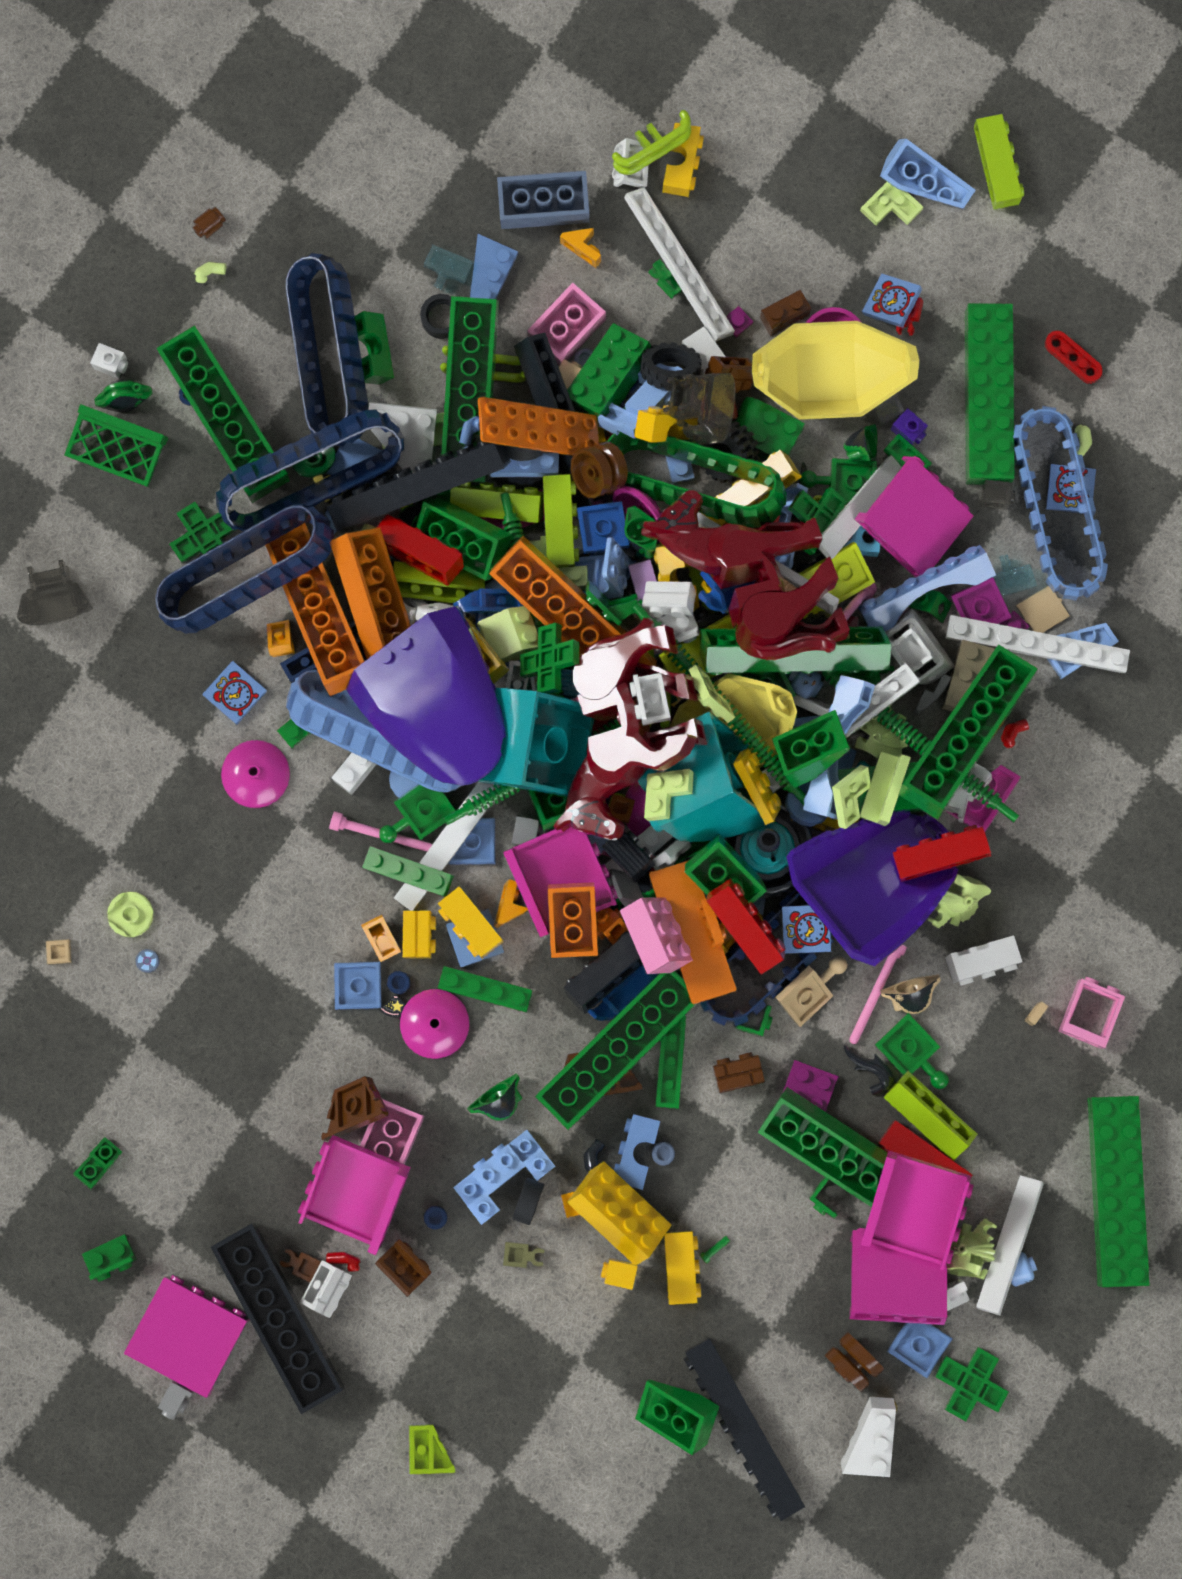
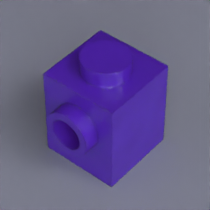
M907 408L893 423L891 431L896 435L900 434L911 445L915 442L919 445L927 436L925 431L928 425Z

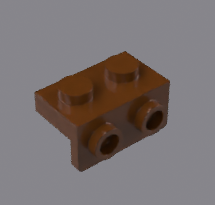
M400 1239L375 1263L406 1297L432 1273L429 1265L413 1253V1249L408 1243L402 1242Z

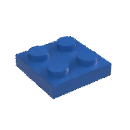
M622 501L577 508L584 554L605 551L608 537H613L621 548L629 547L624 533L625 517Z

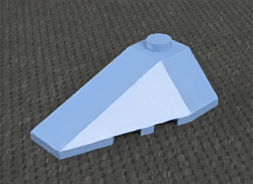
M899 139L887 156L880 177L899 190L962 209L975 192L974 188L908 139Z

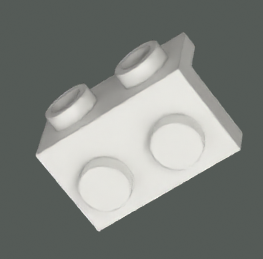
M661 673L638 677V674L633 675L634 682L629 684L632 697L637 696L638 705H634L636 718L641 719L643 725L671 720Z

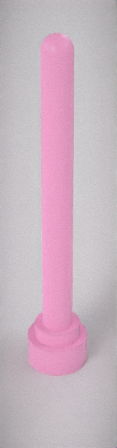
M875 583L858 592L843 610L846 621L864 600L871 599L877 591Z
M334 811L329 829L339 831V829L344 830L345 828L380 838V829L347 820V817H344L342 813ZM397 834V838L394 843L426 852L433 845Z
M901 945L887 957L850 1036V1043H858L881 994L880 990H883L896 960L904 956L907 950L906 946Z

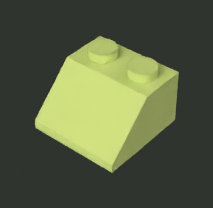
M524 606L507 608L477 623L481 635L504 663L510 662V660L518 661L520 660V654L538 650V633L530 611Z

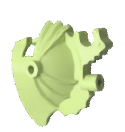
M898 713V715L900 716L899 719L902 717L906 720L905 716ZM878 716L875 719L872 718L860 728L869 734L870 737L867 740L859 736L855 747L872 754L877 759L881 752L900 757L902 749L908 747L905 743L906 739L904 741L900 740L901 736H895L896 732L893 734L890 732L891 729H886L887 724L883 726L881 725L882 721H876Z
M957 874L950 888L934 909L938 912L937 917L934 919L929 917L928 921L937 928L944 926L948 920H950V924L959 926L960 921L969 920L975 914L978 908V901L991 893L990 888L979 880Z
M986 1218L977 1225L973 1232H971L972 1225L962 1224L957 1242L952 1241L950 1247L951 1250H954L951 1263H947V1273L985 1279L988 1270H982L984 1262H992L995 1259L993 1256L995 1254L994 1244L990 1243L994 1238L987 1234L989 1228H997V1225Z

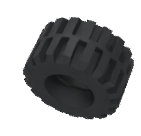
M731 420L724 423L721 422L706 432L699 440L701 446L723 452L721 445L723 443L732 450L734 455L745 459L758 460L756 456L759 454V448H756L758 444L757 439L754 440L752 431L748 432V427L745 425L740 426V422L735 421L732 423ZM705 468L706 471L704 473L707 476L712 475V479L715 481L720 479V483H726L727 481L731 483L739 479L736 476Z

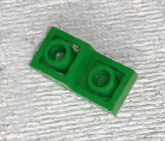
M104 1137L73 1175L92 1190L119 1158L122 1151Z

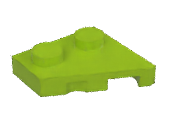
M432 1424L409 1425V1474L455 1473V1467Z

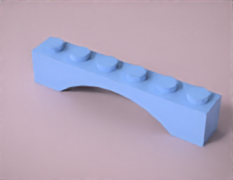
M841 675L835 687L836 693L829 712L837 711L846 736L855 720L869 708L875 685L864 680ZM838 760L816 779L810 781L808 793L804 798L803 810L837 819L832 787L839 782Z

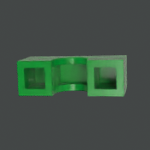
M362 311L355 315L358 341H361L368 350V355L361 358L365 383L380 385L394 378L384 314Z

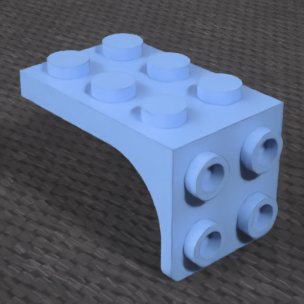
M608 537L605 555L579 557V562H575V566L587 565L588 581L590 580L608 599L623 598L624 589L627 587L626 570L630 564L629 557L613 537Z

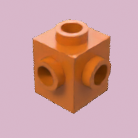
M607 907L596 914L597 936L601 940L606 938L613 945L624 932L628 931L622 914L617 908L613 911L610 907Z

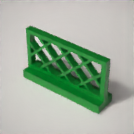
M80 404L77 411L79 415L64 456L148 487L163 445H166L168 437ZM83 420L91 422L94 429L93 432L83 436L80 429ZM109 429L112 431L115 439L104 444L100 432ZM97 435L101 446L90 450L85 439ZM131 437L136 447L124 451L120 440ZM137 440L142 441L144 443L139 445ZM82 441L87 452L80 456L71 454L74 445ZM117 442L121 454L110 458L106 447ZM149 444L155 446L154 455L145 459L141 448ZM103 449L107 460L100 464L95 463L92 454ZM138 450L142 461L131 466L127 455ZM124 457L128 468L119 472L115 469L113 461ZM109 463L111 468L106 467L104 465ZM144 464L147 470L145 480L138 479L133 469ZM130 471L132 476L127 475L125 473Z

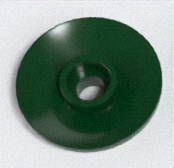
M332 446L292 466L299 475L304 477L322 475L333 466L336 459L335 450Z

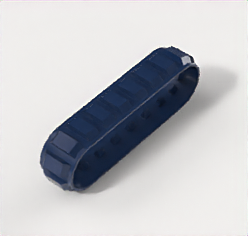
M315 253L297 260L289 269L286 277V296L305 419L312 434L329 425L309 299L311 281L320 270H324L326 274L346 402L345 417L363 412V410H369L347 273L341 263L334 261L331 257ZM364 432L356 436H353L341 443H338L335 446L343 447L346 443L352 444L357 439H359Z
M377 409L363 410V412L341 419L342 421L328 425L314 434L311 433L293 444L290 443L279 448L278 451L272 454L264 455L258 458L259 460L239 467L220 482V490L216 492V506L224 523L233 530L238 529L244 532L284 508L297 504L314 507L326 499H331L343 491L350 490L369 479L371 480L382 475V473L391 469L400 460L401 452L404 451V436L396 420L387 412L382 414ZM381 428L385 433L391 432V436L388 437L387 446L378 454L255 512L241 514L236 510L231 511L228 509L229 506H232L233 495L255 482L366 430Z
M305 504L292 505L282 509L165 577L157 588L155 597L159 617L166 625L185 634L196 633L212 626L239 609L310 571L326 560L332 551L330 542L334 539V530L330 527L331 521L315 507H308ZM307 522L313 525L312 536L308 543L296 553L186 615L180 616L178 614L179 600L194 585Z
M796 888L794 891L797 895L794 898L788 895L778 904L780 911L777 914L771 911L763 918L773 929L779 925L776 918L782 913V907L794 906L793 902L801 896ZM830 933V939L832 944L834 941L831 938L832 933ZM738 943L728 951L730 958L727 962L729 964L735 957L740 961L746 957ZM814 952L799 953L798 955L802 961L793 969L788 966L783 968L782 972L785 977L777 985L769 982L765 986L768 993L760 1001L753 997L748 1002L752 1008L747 1013L742 1014L740 1009L733 1012L734 1018L725 1017L727 1011L722 1009L716 1013L712 1009V1006L716 1004L714 998L700 1002L703 1013L709 1012L713 1016L711 1021L723 1027L726 1022H732L734 1027L748 1022L747 1016L751 1012L756 1016L766 1006L763 1001L764 999L769 997L773 1000L783 990L780 984L783 981L790 984L800 974L797 968L802 965L806 969L817 958Z

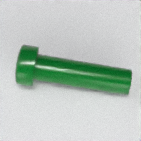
M723 1237L708 1251L702 1252L700 1254L701 1259L706 1264L710 1262V1258L730 1242L728 1237Z

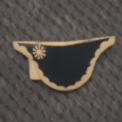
M932 975L906 980L880 990L881 995L892 1000L895 1011L903 1010L909 1014H917L926 1010L930 1005L932 992L940 982V976Z

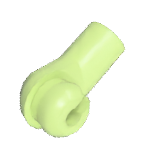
M206 262L195 270V280L198 283H206L208 280L207 276L211 273L225 275L226 263Z
M1078 425L1074 430V433H1077L1080 444L1077 455H1082L1083 457L1092 445L1091 430L1085 425Z

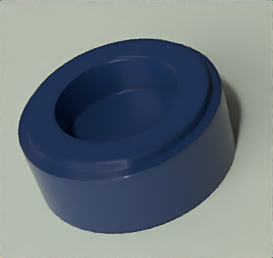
M395 971L389 975L387 986L394 994H404L410 988V978L406 973Z
M432 1206L424 1214V1222L431 1229H440L447 1222V1213L440 1206Z

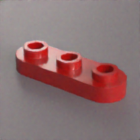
M1053 331L1047 336L1045 340L1046 350L1079 379L1087 384H1092L1099 380L1102 375L1101 364L1062 331ZM1058 341L1060 346L1055 347L1052 342ZM1074 355L1077 360L1071 361L1069 356ZM1086 370H1092L1094 375H1087Z

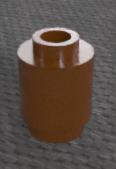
M216 207L209 208L193 221L195 226L192 229L199 238L204 236L208 239L223 227L226 219Z

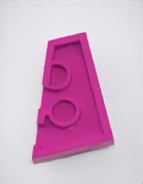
M1000 765L991 772L992 780L989 783L990 789L988 791L994 789L993 795L998 792L1000 794L999 797L1003 799L1002 802L1005 803L1021 777ZM983 798L980 801L974 799L973 802L968 801L963 823L968 826H983L986 832L999 811L997 809L993 810L991 807L988 809L986 807L988 802L983 805L981 803ZM947 812L953 817L959 819L957 813Z

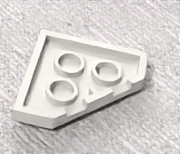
M369 402V410L377 409L382 414L387 412L396 420L400 427V431L404 436V451L401 452L400 460L397 463L402 469L410 467L413 470L420 462L428 459L432 461L437 409ZM381 428L370 429L383 446L386 447L391 432L385 433Z

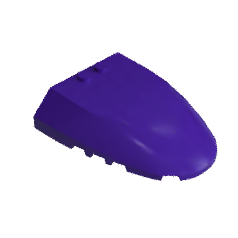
M453 606L427 613L354 669L346 688L352 700L373 727L397 751L434 779L459 786L475 783L489 774L502 756L500 751L503 738L506 736L501 706L495 693L496 687L491 680L489 666L482 656V649L464 615L457 607Z
M910 811L893 812L890 822L886 826L862 819L850 825L847 829L839 828L834 831H826L792 849L786 856L792 884L851 958L874 967L896 951L925 922L950 888L958 869L956 866L908 881H900L893 858V852L897 851L896 848L907 844L913 847L919 845V841L927 838H932L934 841L940 839L942 834L949 832L931 816L926 814L922 817L910 814Z

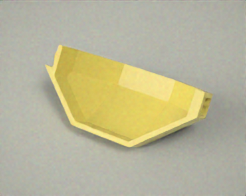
M859 321L796 323L753 353L752 376L756 388L799 420L862 417L918 378L920 360L916 346Z
M730 673L716 681L713 686L717 685L719 688L715 691L721 690L722 693L720 695H726L725 699L730 700L729 705L732 703L734 705L732 710L735 708L739 710L735 714H742L740 720L745 717L747 720L744 724L750 723L747 728L749 729L753 726L754 730L752 733L758 732V735L755 737H762L760 743L765 740L766 744L764 747L770 746L767 751L769 752L773 749L774 753L772 756L777 754L772 738L792 730L797 715L792 693L778 685ZM699 699L698 701L687 700L679 706L670 727L687 722L693 718L695 719L707 712L711 714L713 712L709 706L704 707ZM719 717L718 719L727 726V722H724L723 718ZM766 762L760 763L759 768L763 767V764Z

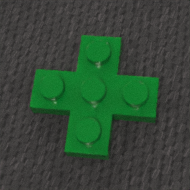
M832 487L826 489L818 502L802 490L798 492L788 510L803 523L815 517L820 532L823 534L848 501ZM817 548L806 549L804 551L809 555H812L815 553Z
M193 502L176 513L188 532L169 545L181 563L184 564L199 553L205 554L223 544L221 539L236 530H233L224 523L219 512L207 519L197 503Z
M552 623L539 627L538 650L520 654V676L526 679L537 676L538 692L552 694L561 691V669L579 664V641L572 639L562 642L561 624Z
M979 1347L976 1348L967 1367L945 1356L934 1376L955 1388L944 1410L965 1422L977 1401L999 1412L1009 1391L988 1380L999 1358Z

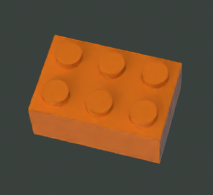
M595 883L548 884L551 958L598 956Z

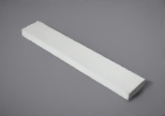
M892 455L884 460L823 532V539L818 549L826 558L831 557L833 559L861 526L854 520L859 512L867 513L902 468Z
M1021 1175L1019 1177L995 1254L993 1255L995 1259L990 1264L976 1306L980 1310L1001 1315L1044 1185L1042 1181Z

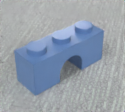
M634 1114L632 1119L627 1118L624 1132H628L626 1142L621 1140L618 1154L622 1155L620 1164H615L614 1171L631 1187L643 1190L648 1167L640 1165L635 1161L633 1150L637 1144L642 1142L655 1144L660 1121Z

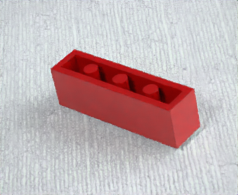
M387 515L376 527L381 529L389 555L446 586H449L464 568L462 554L456 548H450L442 544L439 539L425 535L420 529L410 527L399 518Z
M977 825L964 828V832L955 834L954 831L944 833L940 839L934 841L932 838L919 841V845L910 847L909 844L902 845L896 848V852H893V858L901 882L991 857L983 826L977 827Z
M729 879L709 892L706 902L759 973L763 974L784 960L786 948L779 938L775 939L772 935V929L766 920L762 921L757 915L758 910L751 901L748 903L743 896L745 893L738 883L734 884Z
M896 1120L892 1122L878 1142L882 1146L881 1149L887 1153L892 1151L967 1174L971 1177L973 1176Z

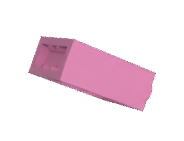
M1086 977L1085 980H1078L1058 1032L1104 1049L1108 1043L1125 996L1121 995L1120 990L1111 986H1107V988L1098 985L1099 982L1097 980ZM1083 989L1113 1000L1100 1036L1070 1024Z

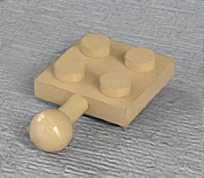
M834 956L829 961V968L820 976L808 966L775 997L799 1027L833 997L825 983L835 974L844 973L847 969V961L842 956Z

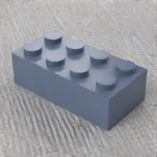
M586 171L497 177L501 229L589 223Z

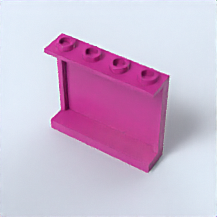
M903 456L902 460L905 462L903 467L867 513L859 512L854 520L911 575L918 577L938 563L973 518V515L968 511L969 507L964 502L957 500L953 496L954 492L949 487L943 486L939 482V477L935 473L928 471L924 467L925 464L921 459L916 456Z
M572 827L565 832L561 829L558 831L554 829L503 852L540 938L548 935L550 932L548 884L594 882L596 912L612 905H617L616 899L618 895L614 885H609L607 877H610L606 865H601L598 856L601 853L596 842L592 844L588 837L590 834L578 831Z
M333 1135L329 1142L324 1141L320 1149L319 1155H322L321 1162H316L312 1171L315 1178L314 1181L310 1180L306 1188L305 1194L308 1197L306 1201H302L298 1213L301 1214L298 1223L302 1224L305 1218L369 1244L367 1252L376 1255L385 1238L411 1167Z
M888 1151L861 1245L870 1247L871 1243L912 1255L940 1264V1270L944 1271L945 1264H950L954 1250L950 1249L952 1241L957 1242L961 1229L957 1228L959 1219L964 1220L967 1207L963 1206L965 1197L970 1199L974 1187L973 1184H970L971 1176Z
M866 1228L853 1230L851 1235L850 1319L944 1325L947 1319V1263L943 1271L940 1270V1264L873 1243H871L870 1247L861 1245Z
M172 1274L171 1278L168 1276L163 1278L123 1354L207 1398L213 1391V1386L249 1319L245 1318L246 1313L235 1307L233 1310L225 1307L226 1302L214 1296L212 1299L204 1296V1290L196 1286L189 1288L183 1285V1279Z

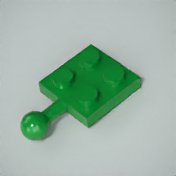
M832 458L830 476H819L811 470H806L801 474L802 477L799 480L801 485L807 488H812L816 484L830 485L848 501L847 505L877 470V461H850L849 459Z
M418 784L394 801V804L404 818L392 826H383L379 831V837L384 843H392L396 840L397 833L410 825L421 840L445 823L443 817L456 810L443 792H437Z
M909 1013L874 1045L902 1075L907 1071L913 1074L921 1067L931 1077L930 1082L934 1088L943 1089L948 1085V1075L943 1071H937L927 1061L940 1046Z

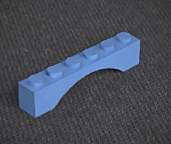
M980 545L977 547L973 546L957 557L948 558L940 566L931 567L924 574L916 578H909L896 588L887 589L881 596L866 600L858 609L866 626H882L884 631H887L895 626L905 609L926 592L950 584L976 586L996 576V573L985 550Z

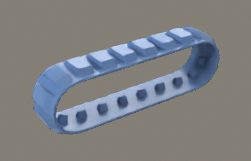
M1042 406V409L1036 411L1030 409L1021 416V424L1015 425L1013 439L1014 444L1017 445L1014 448V458L1016 465L1022 467L1018 475L1021 487L1027 488L1024 492L1026 508H1032L1029 520L1032 530H1037V534L1034 537L1036 549L1043 553L1039 559L1042 573L1048 574L1046 583L1053 593L1058 591L1060 594H1063V599L1076 601L1078 597L1083 595L1088 598L1099 590L1098 582H1104L1108 564L1103 562L1107 555L1104 542L1098 540L1101 534L1098 520H1093L1096 512L1093 498H1088L1087 496L1090 492L1088 477L1082 475L1085 470L1082 455H1077L1080 447L1077 433H1072L1073 423L1068 416L1057 412L1056 408ZM1036 421L1056 424L1055 428L1058 432L1062 431L1066 438V441H1063L1062 444L1064 449L1069 450L1071 462L1068 463V469L1075 472L1077 483L1073 485L1074 492L1080 493L1082 505L1078 506L1080 514L1085 515L1087 527L1083 528L1085 535L1090 536L1092 549L1089 550L1090 557H1095L1097 567H1092L1091 572L1097 578L1093 582L1089 579L1082 583L1084 587H1076V584L1069 583V586L1063 584L1064 579L1061 575L1056 576L1053 570V566L1057 565L1055 558H1050L1047 546L1052 542L1050 536H1045L1042 523L1046 522L1045 514L1039 513L1037 504L1041 497L1040 493L1034 492L1032 480L1036 476L1034 471H1029L1027 458L1030 457L1029 450H1024L1022 440H1027L1028 432L1023 430L1027 426L1034 427L1037 424Z
M318 670L306 671L295 678V682L291 683L286 708L289 710L290 718L297 726L428 789L437 792H451L461 787L434 779L404 757L373 727L346 690L330 697L323 685Z

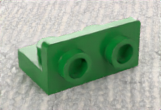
M126 1234L82 1254L90 1273V1280L97 1278L98 1282L111 1277L110 1272L116 1269L122 1272L133 1267L131 1262L137 1260Z

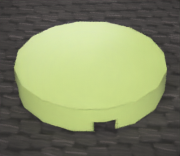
M124 892L117 895L111 901L107 912L108 922L116 933L124 937H136L149 929L153 922L154 911L150 901L145 896L137 892Z

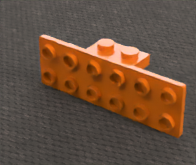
M480 397L478 399L480 439L482 442L572 456L583 448L592 447L599 443L596 415L487 397Z
M686 861L650 872L649 877L656 898L665 897L670 903L675 921L681 927L682 937L690 948V955L693 961L682 966L680 970L691 1003L697 1004L735 992L736 986L722 948L725 942L724 939H726L725 929L723 925L719 926L716 918L718 916L706 902L704 892L684 872L685 864L688 862Z

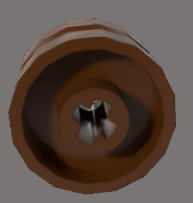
M601 442L592 447L583 448L575 452L571 459V473L574 483L579 491L588 498H597L606 493L616 491L622 488L627 481L628 470L626 460L619 448L611 442Z
M847 1332L839 1342L848 1353L844 1355L838 1348L832 1347L824 1356L835 1366L834 1369L848 1383L851 1382L862 1393L870 1383L861 1371L865 1369L872 1377H877L884 1368Z

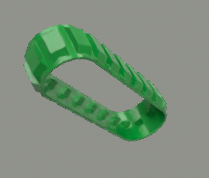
M619 432L618 436L612 434L607 441L616 445L623 455L629 451L648 450L763 484L773 489L770 491L767 499L751 506L738 505L699 493L703 498L699 513L705 514L707 517L725 520L727 523L743 525L749 528H760L766 522H774L781 515L782 508L786 505L787 493L780 474L771 466H765L761 462L741 458V456L731 453H724L721 450L704 447L690 441H683L670 435L667 436L664 442L651 443L639 438L634 439ZM629 471L624 485L636 488L649 495L653 500L662 501L668 505L674 503L684 492L689 490Z

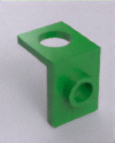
M930 590L914 600L908 607L930 613L939 622L944 623L952 602L939 591ZM943 602L944 610L939 614L938 607Z
M766 1005L758 1031L741 1025H737L735 1029L762 1037L765 1029L769 1030L773 1017L769 1016L772 1006Z
M824 1177L809 1199L815 1203L813 1208L824 1216L828 1213L835 1219L837 1213L816 1198L829 1180Z

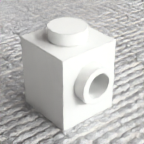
M101 343L98 344L90 362L95 370L118 379L120 374H124L128 367L127 357L124 352Z

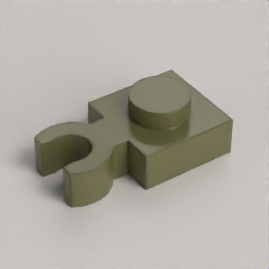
M505 1242L503 1266L527 1268V1261H531L535 1266H543V1262L535 1260V1254L544 1253L545 1250L536 1248L533 1251H528L529 1244Z

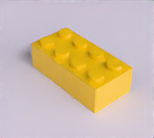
M605 1162L589 1171L567 1202L634 1265H638L651 1256L671 1227V1224Z

